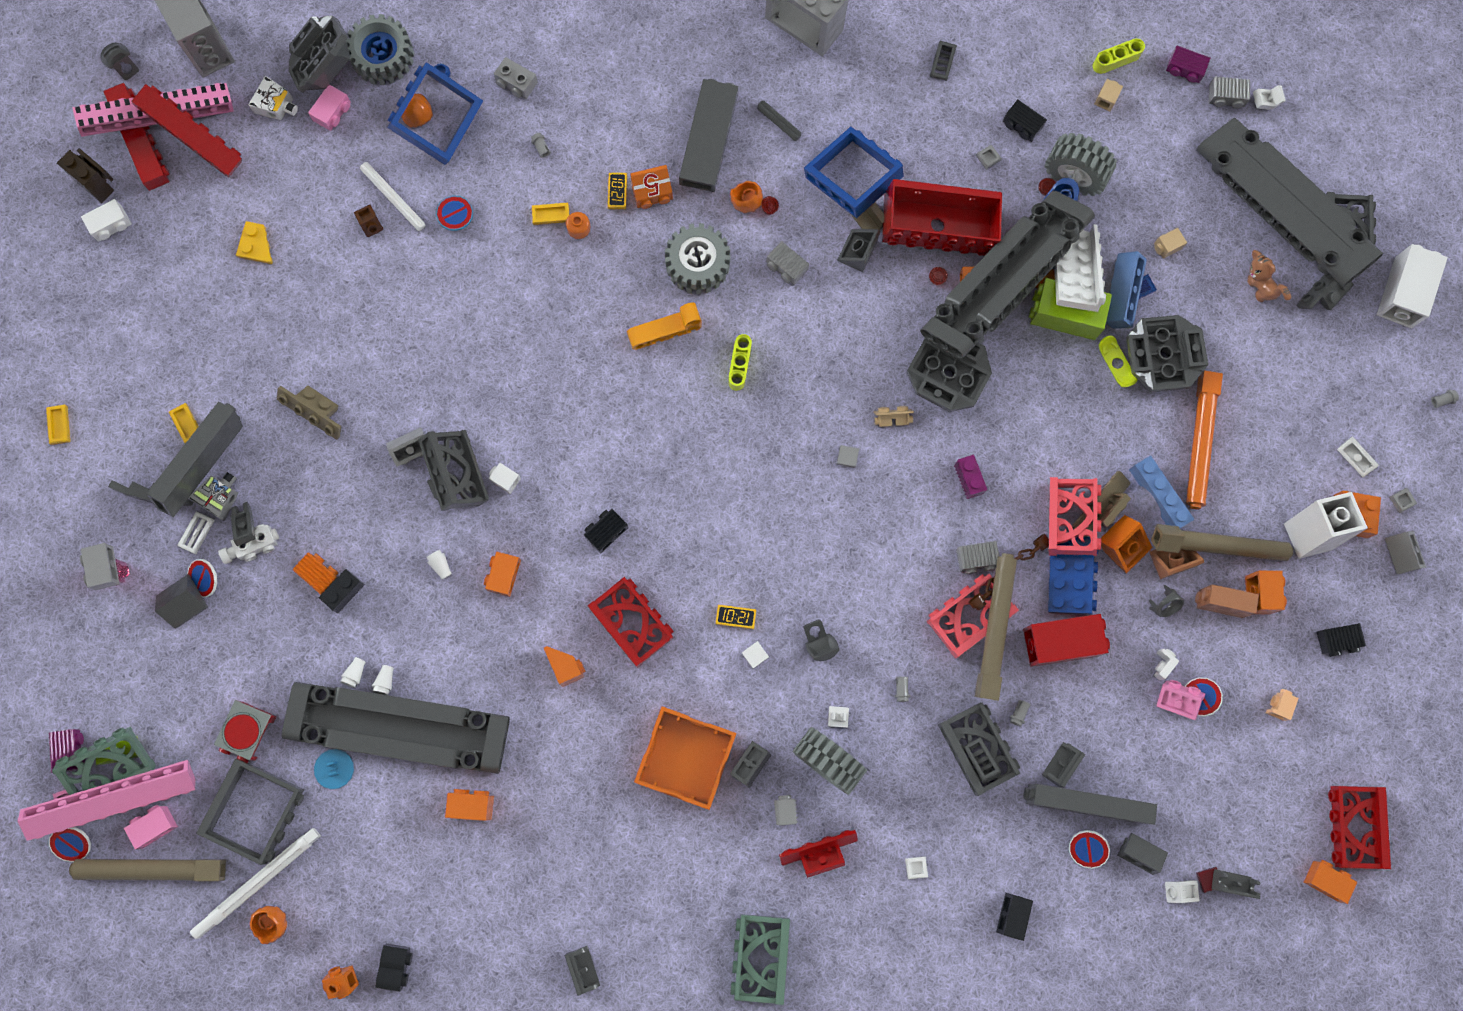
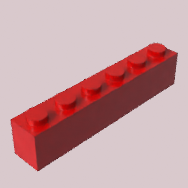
M124 82L103 91L107 102L121 98H134L136 96L133 89L128 88ZM150 126L120 130L143 185L150 191L169 183L168 175L170 173L166 165L161 163V160H163L162 154L158 149H155L154 145L157 143L153 135L148 132Z
M145 84L131 101L132 104L229 178L242 162L241 153L233 147L229 149L225 146L226 142L218 135L215 137L209 133L210 130L204 124L200 123L198 125L194 122V117L187 111L181 112L176 108L178 105L170 98L167 100L161 96L162 92L153 85L149 87Z

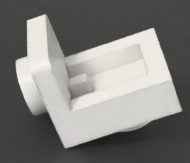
M1281 85L1271 90L1258 88L1253 91L1254 102L1258 109L1272 110L1286 101Z

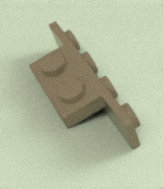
M309 385L297 395H294L282 386L277 388V400L282 405L287 406L297 415L302 416L312 425L323 430L328 436H332L336 440L340 438L341 426L329 418L338 410L336 403Z
M1117 471L1101 490V496H1097V502H1101V514H1097V520H1101V526L1103 527L1111 525L1115 521L1116 516L1126 508L1127 503L1131 499L1124 493L1131 483L1121 471ZM1092 502V503H1090L1088 506L1090 507V509H1091L1092 512H1093V502ZM1084 512L1072 525L1073 529L1077 528L1086 519ZM1093 522L1087 528L1090 531L1093 530Z

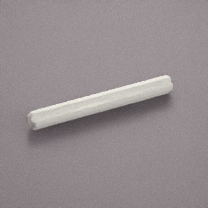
M364 162L360 169L418 231L425 228L426 225L423 220L368 162Z

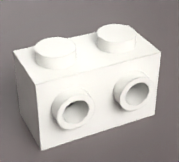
M115 199L81 216L90 235L98 242L108 239L112 234L123 231L132 224L123 207Z

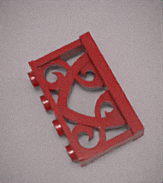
M623 577L587 606L638 668L673 639L672 633L674 631L667 623L664 625L659 620L662 616L655 608L650 609L647 605L649 600L645 595L637 593L635 590L637 586L632 579L627 580ZM620 589L627 590L630 593V597L625 599L622 594V603H617V592ZM612 596L613 605L601 609L598 607ZM636 598L642 606L632 604L634 599ZM621 610L635 611L642 614L641 634L634 630L618 632L623 623ZM615 611L619 614L617 622L611 621V617L616 616ZM649 615L656 623L649 625ZM655 628L659 629L662 632L660 641L651 642L646 639L647 634L650 637H656L652 631ZM630 634L637 636L639 639L637 641V639L634 638L633 642H629L627 640V637ZM644 643L652 646L648 652L639 658L637 654L642 649Z
M1331 786L1328 798L1332 804L1329 818L1333 822V831H1331L1330 837L1334 843L1332 861L1335 863V867L1391 869L1386 787ZM1357 792H1370V798L1361 801ZM1350 793L1354 797L1356 804L1354 805L1352 800L1347 799L1348 805L1344 806L1343 795ZM1371 810L1372 817L1368 818L1365 815V812L1368 813V811ZM1358 812L1366 823L1372 825V830L1363 835L1361 842L1353 836L1347 827ZM1369 837L1373 838V845L1367 842ZM1346 848L1351 850L1350 855H1354L1357 850L1359 851L1358 857L1354 861H1349L1346 858ZM1364 854L1374 857V863H1361Z

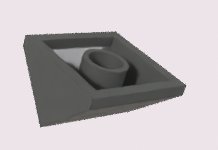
M852 229L837 261L863 272L877 244L881 231L879 229Z
M189 574L156 595L155 612L173 628L181 626L208 607Z

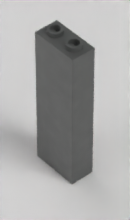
M703 79L679 175V185L715 192L738 97V86H735L733 83H721L714 79Z
M217 402L146 493L158 510L174 518L240 432L243 425L236 413V409L232 405Z
M1028 784V788L1025 787L1023 798L1028 805L1140 824L1155 825L1157 804L1041 784Z

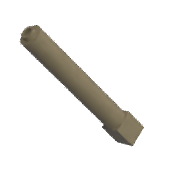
M1156 524L1151 538V542L1157 551L1179 553L1180 550L1279 561H1288L1293 555V548L1289 542L1184 531L1179 526Z
M1002 553V557H997L981 671L977 676L974 697L999 701L1002 683L1000 674L1017 559H1014L1012 554Z
M76 859L69 867V874L73 880L223 881L225 880L226 859Z

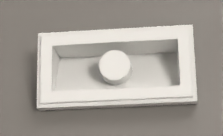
M1353 436L1337 449L1362 477H1365L1379 466Z

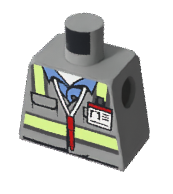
M228 472L220 481L210 476L189 496V499L224 521L238 495V492L230 488L237 478Z

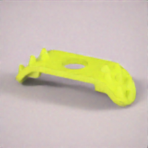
M1114 336L1104 337L1098 345L1099 350L1117 383L1121 387L1134 385L1138 379L1132 375L1131 367L1120 349ZM1116 358L1123 361V366L1119 369L1114 368L1112 365V361Z

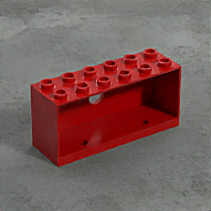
M893 179L884 194L882 242L893 246L901 244L910 248L918 246L924 247L927 250L934 248L942 249L944 252L960 251L962 254L977 253L979 256H985L997 243L1001 242L1002 192ZM933 220H940L943 223V230L935 231L931 227V222Z

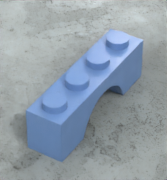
M1151 455L1129 469L1137 483L1147 489L1156 500L1161 511V518L1166 525L1182 528L1194 520Z

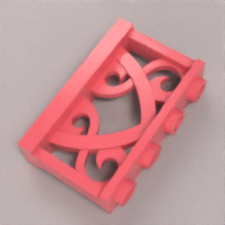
M1050 477L1049 556H1057V554L1097 556V550H1101V538H1097V532H1101V520H1097V514H1101V502H1097V496H1101V485H1097V478L1058 479V477ZM1058 488H1074V489H1073L1072 493H1070V492H1067V491H1064V490H1061V489H1058ZM1081 488H1088L1091 491V496L1085 498L1083 496L1085 491L1080 493L1079 497L1076 496V493ZM1068 500L1069 504L1067 507L1062 508L1059 505L1061 502L1067 503ZM1092 502H1093V512H1092V510L1090 509V507L1087 505V504H1090V503H1092ZM1073 504L1078 506L1086 515V519L1074 530L1067 520L1057 518V515L1067 513ZM1092 522H1093V532L1087 529V528L1091 525ZM1065 525L1068 528L1069 532L1067 533L1066 529L1064 531H1060L1059 527ZM1089 536L1091 542L1087 546H1080L1075 540L1076 537H1079L1080 541L1085 542L1083 537ZM1070 540L1073 546H1057V544Z
M990 573L987 576L982 574L974 580L976 584L971 588L968 585L959 591L960 596L954 599L951 597L944 603L946 607L941 611L937 608L928 615L930 619L926 622L932 627L955 659L986 636L988 620L985 618V613L987 609H990L991 599L989 601L985 600L987 604L980 614L982 629L971 623L961 625V613L964 605H970L968 602L972 599L964 597L974 591V596L979 594V589L982 586H987L989 579L992 578ZM991 582L990 588L993 591L994 583ZM1012 602L1010 606L1009 618L1019 611V609L1015 606V604L1013 605ZM955 604H957L955 607L954 614L950 611H947ZM947 616L949 622L944 624H953V629L945 630L939 625L940 618ZM971 628L972 634L967 635L966 630L962 632L961 629ZM954 632L959 645L957 648L946 634Z

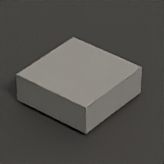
M992 145L976 154V157L986 170L1002 159Z
M840 445L837 465L856 468L859 448Z
M1404 488L1389 497L1399 513L1417 504L1408 488Z

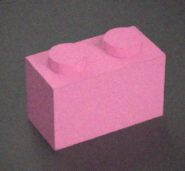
M329 85L322 92L308 114L312 121L331 131L333 127L339 124L342 114L349 110L351 102L347 94Z
M153 806L147 810L148 814L145 816H138L129 821L130 825L125 827L124 830L134 849H143L178 827L167 806Z

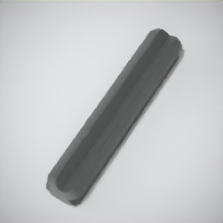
M762 100L758 104L757 109L790 138L797 141L801 137V132L767 102Z

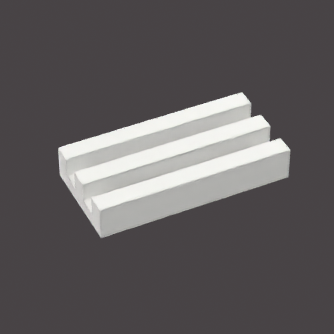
M196 511L177 546L197 554L215 520ZM199 517L202 518L197 529H195L192 538L186 546L185 543L188 537L190 536L194 526L196 525Z

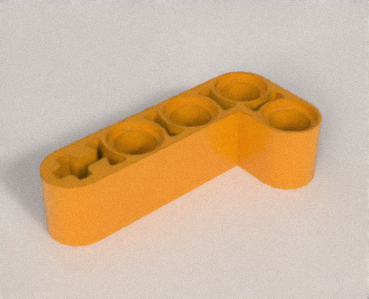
M691 302L681 306L679 313L628 329L627 335L632 349L637 350L656 344L657 341L663 342L672 339L676 335L681 336L691 333V330L694 329L697 331L702 327V320L696 303Z

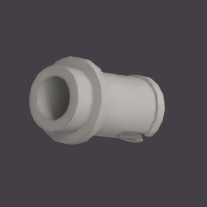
M541 133L534 134L531 137V143L535 145L540 158L550 155L551 152L544 141V135H541Z
M1447 390L1444 394L1432 397L1431 402L1434 408H1439L1449 403L1455 404L1459 400V395L1455 390Z
M896 677L897 695H895V698H897V702L909 701L908 677Z
M1018 700L1014 714L1010 716V722L1020 727L1022 724H1025L1024 718L1030 704L1023 700Z

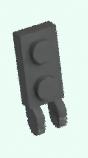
M243 503L242 512L239 511L237 506L232 507L231 524L233 541L236 546L255 540L253 514L249 503Z

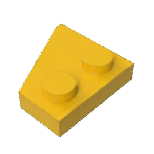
M246 221L236 256L238 258L272 264L273 260L269 250L270 246L267 240L266 227L263 224Z

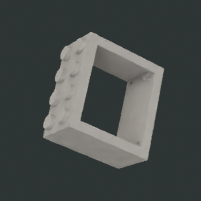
M154 0L176 41L202 78L235 62L200 0Z
M766 0L765 19L823 57L843 32L848 0Z

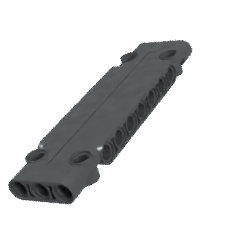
M1231 119L1205 139L1196 151L1208 162L1212 163L1213 172L1222 174L1223 181L1305 259L1308 261L1316 260L1318 262V270L1324 274L1330 273V276L1342 287L1349 284L1384 254L1367 239L1368 235L1365 230L1355 228L1354 220L1274 146L1269 142L1260 141L1258 132L1248 130L1238 119Z
M1052 191L1041 203H1037L1032 207V214L1029 217L1023 216L1003 236L1001 242L997 243L948 294L945 303L937 306L936 315L920 330L923 337L955 357L963 359L974 346L983 343L984 335L988 331L993 332L1069 251L1071 244L1079 240L1080 233L1095 218L1093 210L1057 191Z
M294 682L282 728V739L451 768H464L499 774L510 717L377 693ZM325 690L327 693L326 698L321 701L319 694ZM478 715L483 717V723L480 726L474 724V719ZM316 729L318 736L315 740H312L310 734ZM469 755L475 757V763L472 766L466 763Z

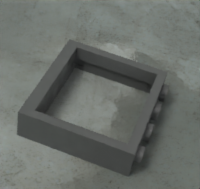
M235 759L196 834L260 865L267 864L275 856L276 851H274L276 844L281 843L285 836L283 831L286 825H289L295 816L293 811L296 805L299 806L302 803L305 789L255 765ZM245 769L293 792L262 855L213 831Z

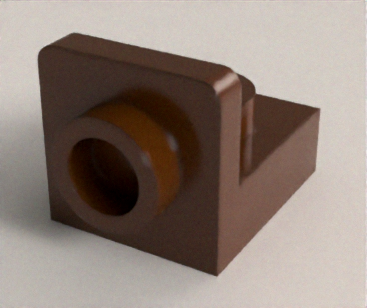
M371 204L354 212L367 237L383 231V227Z

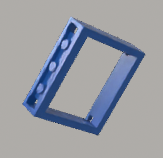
M426 62L423 66H418L414 73L416 76L414 82L410 80L406 86L407 94L405 97L401 96L396 106L399 108L396 113L392 111L387 120L390 123L387 128L446 165L453 156L483 100ZM426 74L471 103L445 151L440 150L398 122Z
M851 126L804 167L805 177L856 219L886 193L893 179L900 180L904 177L903 164L898 159L892 158L885 149L879 148L873 140L867 139L860 130H855ZM852 141L889 169L882 178L857 200L820 172L827 163Z

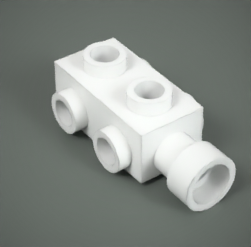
M264 524L256 526L254 528L256 539L246 543L245 548H241L240 545L236 546L234 541L231 540L232 547L218 550L222 562L228 564L236 557L248 562L254 560L256 554L262 551L264 554L274 551V546L278 545L276 540L280 539L276 529H271L270 526ZM259 536H265L263 540H259Z

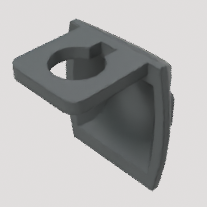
M115 42L108 44L102 50L100 56L102 63L107 68L112 69L114 67L124 80L130 79L139 72L137 66L128 57L130 51L125 45ZM121 62L131 65L132 69L129 73L121 71Z
M820 619L803 626L808 640L805 643L806 649L814 660L826 661L833 658L840 649L836 639L832 635L826 634ZM814 626L820 628L819 637L816 638L810 634V629Z

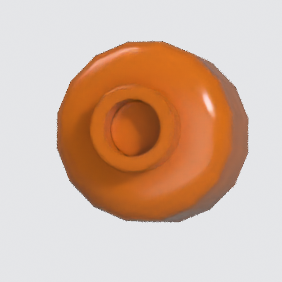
M573 212L566 219V228L571 237L582 239L589 234L591 226L586 214Z

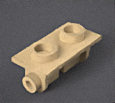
M898 406L897 410H890L889 407H880L878 411H873L875 415H878V418H874V423L879 427L892 426V419H895L896 426L913 423V416H909V413H914V411L908 409V406Z

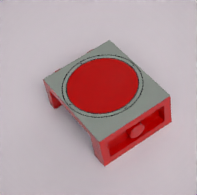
M235 700L214 745L220 747L218 751L230 755L232 752L238 755L237 759L248 763L249 760L256 761L257 757L254 756V753L268 724H273L277 716L242 701Z

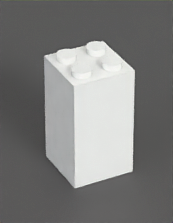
M1411 244L1397 255L1389 274L1377 316L1409 328H1413L1430 316L1448 257Z
M1352 492L1317 500L1284 523L1298 559L1332 551L1367 529V525Z

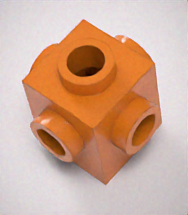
M340 966L334 967L322 979L323 990L326 992L328 999L336 997L337 999L345 998L359 985L353 966L340 968Z

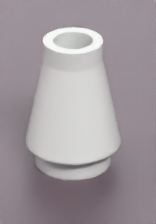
M440 550L426 557L427 563L442 580L452 574L445 554Z
M355 657L341 675V683L355 688L357 684L359 685L366 662Z
M382 665L372 685L374 693L388 695L391 692L393 667Z

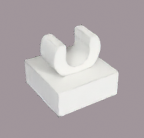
M829 706L828 726L848 728L849 708Z

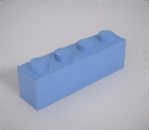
M1138 251L1118 253L1110 289L1112 297L1106 324L1114 329L1133 328L1147 261Z

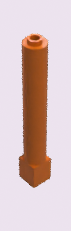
M1206 370L1200 374L1197 383L1196 397H1198L1186 497V504L1189 505V508L1195 510L1206 506L1217 399L1221 395L1223 373Z

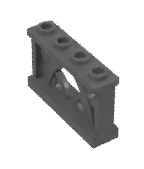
M1327 192L1326 195L1336 204H1348L1346 208L1338 206L1354 220L1357 228L1367 232V239L1375 245L1376 234H1374V228L1376 226V218H1374L1373 213L1376 209V202L1373 201V195H1345ZM1352 205H1361L1364 208V213L1358 212L1359 207L1355 208L1353 212L1350 208Z
M466 430L438 433L431 431L418 439L441 511L480 506L489 500ZM453 440L454 445L449 448V442ZM438 441H444V445L439 444ZM450 458L463 469L460 481L448 473L447 465L450 462ZM465 492L468 493V494H471V495H472V498H470L469 496H467V495L465 494ZM459 493L463 499L457 500L456 495Z
M982 702L938 724L975 796H979L1020 774L1018 770L1020 769L1019 763L1015 758L1012 759L1006 740H1002L999 735L1001 733L999 726L996 722H992L990 718L991 711ZM973 713L980 715L982 724H976V719H974L972 723L973 728H969L968 719ZM964 717V727L951 728V723ZM986 726L990 733L983 731ZM964 734H967V744L972 742L971 735L981 737L990 742V754L998 767L1000 761L1006 763V773L982 786L979 775L973 768L969 757L966 756L963 745L960 744V739H965ZM998 748L1002 755L997 756ZM989 761L982 763V765L989 764ZM991 768V769H989V770H987V771H985V772H983V773H984V775H987L988 773L992 772L993 770H992V768Z

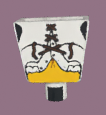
M266 76L248 104L253 113L282 120L285 113L294 116L298 110V106L292 103L293 98L289 91Z

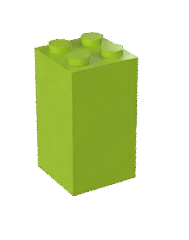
M1045 278L1043 283H1039L1037 290L1034 291L1032 301L1035 302L1033 307L1030 308L1028 318H1031V325L1096 340L1105 329L1112 294L1104 292L1106 300L1104 305L1100 306L1098 312L1059 306L1056 303L1055 280Z

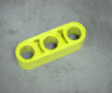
M1136 38L1099 52L1093 62V70L1096 73L1103 74L1137 61L1145 49L1144 42Z
M746 334L736 337L728 385L735 391H739L744 387L747 376L752 340ZM741 342H745L748 344V346L746 348H741L738 344ZM737 360H743L745 364L742 366H738L735 362ZM738 377L742 382L736 384L732 382V379Z

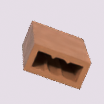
M1212 584L1200 589L1196 593L1195 603H1197V609L1245 618L1256 614L1259 594Z

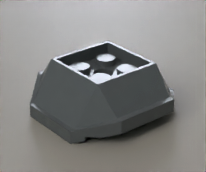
M334 16L311 17L289 44V53H291L289 73L296 88L302 93L306 90L326 89L350 60L346 42L348 36L340 21Z
M1179 315L1141 318L1126 337L1131 373L1150 392L1189 389L1209 365L1202 328L1193 325ZM1160 352H1164L1167 358L1162 357Z
M925 338L912 360L907 374L916 395L948 412L975 406L992 371L986 347L982 344L974 346L963 359H959ZM945 370L951 371L952 374H953V376H952V377L946 376L945 373H944V371H945Z

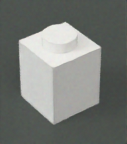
M501 463L498 466H494L489 473L490 481L509 494L512 493L521 480L517 473Z

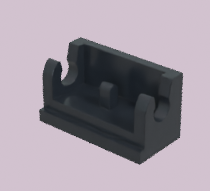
M1005 892L996 933L1024 941L1033 900Z

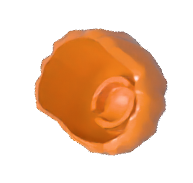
M414 94L401 116L402 120L411 128L422 126L433 117L431 105L424 95Z
M745 181L730 191L731 202L734 208L742 213L755 212L761 206L763 199L762 189L756 182Z
M265 906L259 908L251 915L250 929L261 944L273 943L284 935L287 928L286 914L279 907Z

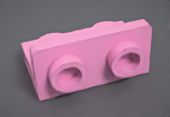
M1167 680L1162 685L1157 707L1196 720L1205 693H1202L1196 687L1188 688L1182 686L1176 680Z

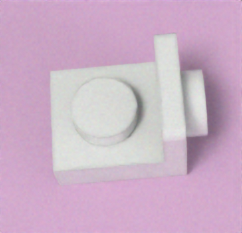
M1160 649L1156 653L1165 660V662L1162 660L1155 668L1157 672L1154 676L1159 680L1166 679L1179 662L1175 658L1176 655L1169 649Z
M1197 880L1165 882L1168 903L1200 901Z

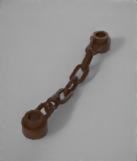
M1046 534L1040 535L1033 541L1034 549L1021 550L1014 559L1024 561L1034 558L1035 553L1039 549L1043 551L1049 546V538ZM1030 551L1029 555L1032 556L1022 558L1024 555L1021 553ZM994 578L989 579L984 595L979 593L968 602L973 609L976 608L978 611L987 604L985 600L992 596V590L988 591L991 582L994 583Z

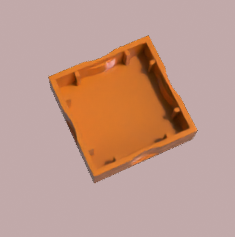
M661 706L652 731V737L642 758L634 783L710 810L737 733L713 724L704 723L688 715Z

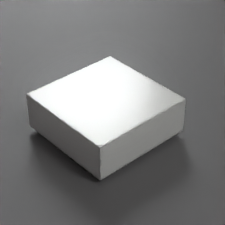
M758 641L742 652L753 669L769 658Z
M925 856L905 858L907 879L928 877Z

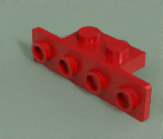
M845 830L840 835L834 837L827 836L815 843H805L797 849H787L779 854L781 864L784 866L801 860L807 878L845 866L840 847L857 842L856 830Z

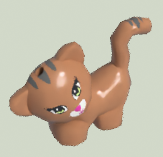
M1253 250V260L1250 264V275L1247 282L1250 286L1258 288L1255 293L1256 299L1260 302L1275 300L1283 294L1285 300H1290L1291 294L1287 286L1283 284L1277 285L1272 278V274L1276 271L1272 260L1262 255L1261 252Z

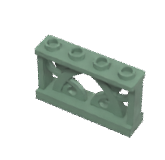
M130 726L126 729L123 727L117 729L108 738H99L93 743L94 745L88 748L84 746L75 751L74 755L70 757L64 756L55 762L56 765L52 772L57 776L67 793L71 795L79 792L74 784L81 783L82 790L84 791L98 787L94 784L95 781L90 782V780L98 779L101 781V785H105L154 770L156 764L149 757ZM120 741H127L131 745V750L125 755L123 754L125 745L123 748H118L116 744ZM134 752L137 754L142 764H139L137 761L131 758ZM96 758H108L118 761L113 769V779L110 780L100 774L90 775ZM121 764H125L122 768H125L127 772L120 773L118 771ZM70 766L78 767L77 771H72L71 773L82 775V777H69L66 773L67 768Z
M741 914V917L736 919V931H739V940L735 939L734 952H738L737 961L733 960L732 973L736 974V980L731 982L730 995H734L735 1001L784 1005L790 927L789 918ZM752 922L757 923L761 927L762 934L758 936V932L753 929V935H747V925ZM763 922L779 923L780 928L766 932ZM743 938H744L747 942H750L744 950H743ZM768 939H770V944L772 942L777 943L776 949L772 950L769 948ZM764 943L766 951L771 956L777 957L778 962L767 965L760 975L752 967L748 956L758 945ZM741 963H743L748 973L741 975ZM770 969L774 970L775 976L770 978L768 974L766 980L764 977L767 971ZM744 980H749L750 984L748 987H751L756 981L758 983L756 990L752 993H745L741 988ZM763 986L775 992V997L758 995Z

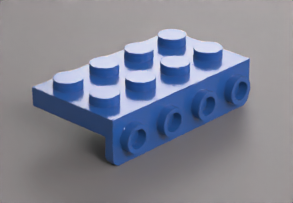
M1079 537L1075 538L1080 546H1087L1091 542L1090 537H1083L1085 542L1080 541ZM1070 540L1057 544V546H1073ZM1064 554L1050 556L1048 613L1085 614L1089 616L1093 615V611H1097V600H1093V592H1097L1098 582L1094 581V573H1098V562H1094L1095 556Z

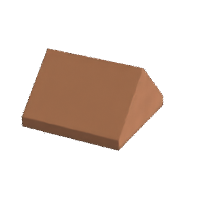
M1156 549L1149 551L1160 579L1204 563V559L1196 551L1180 550L1179 553L1157 551Z

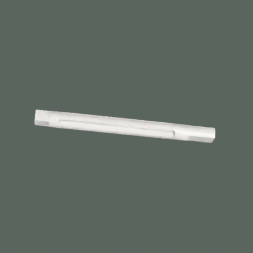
M312 828L305 835L298 838L210 912L204 920L190 931L191 935L195 939H200L211 928L223 921L312 846V843L321 837L318 831Z

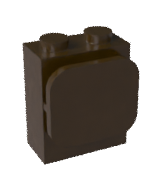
M80 148L76 150L80 155H76L69 150L57 164L76 183L102 204L115 191L107 183L106 179L111 182L114 179Z

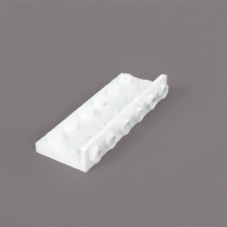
M1093 224L1090 232L1083 230L1080 233L1079 240L1071 244L1069 251L1054 266L1056 303L1059 306L1098 312L1100 306L1105 303L1106 294L1103 291L1105 281L1102 280L1104 269L1101 268L1103 257L1100 256V232H1098L1096 224Z

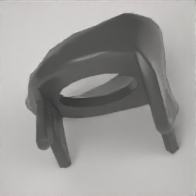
M1164 585L1166 597L1159 605H1156L1151 599L1149 600L1152 606L1149 609L1159 617L1171 616L1181 610L1184 605V599L1177 594L1175 589H1171ZM1171 602L1166 609L1162 610L1163 606Z

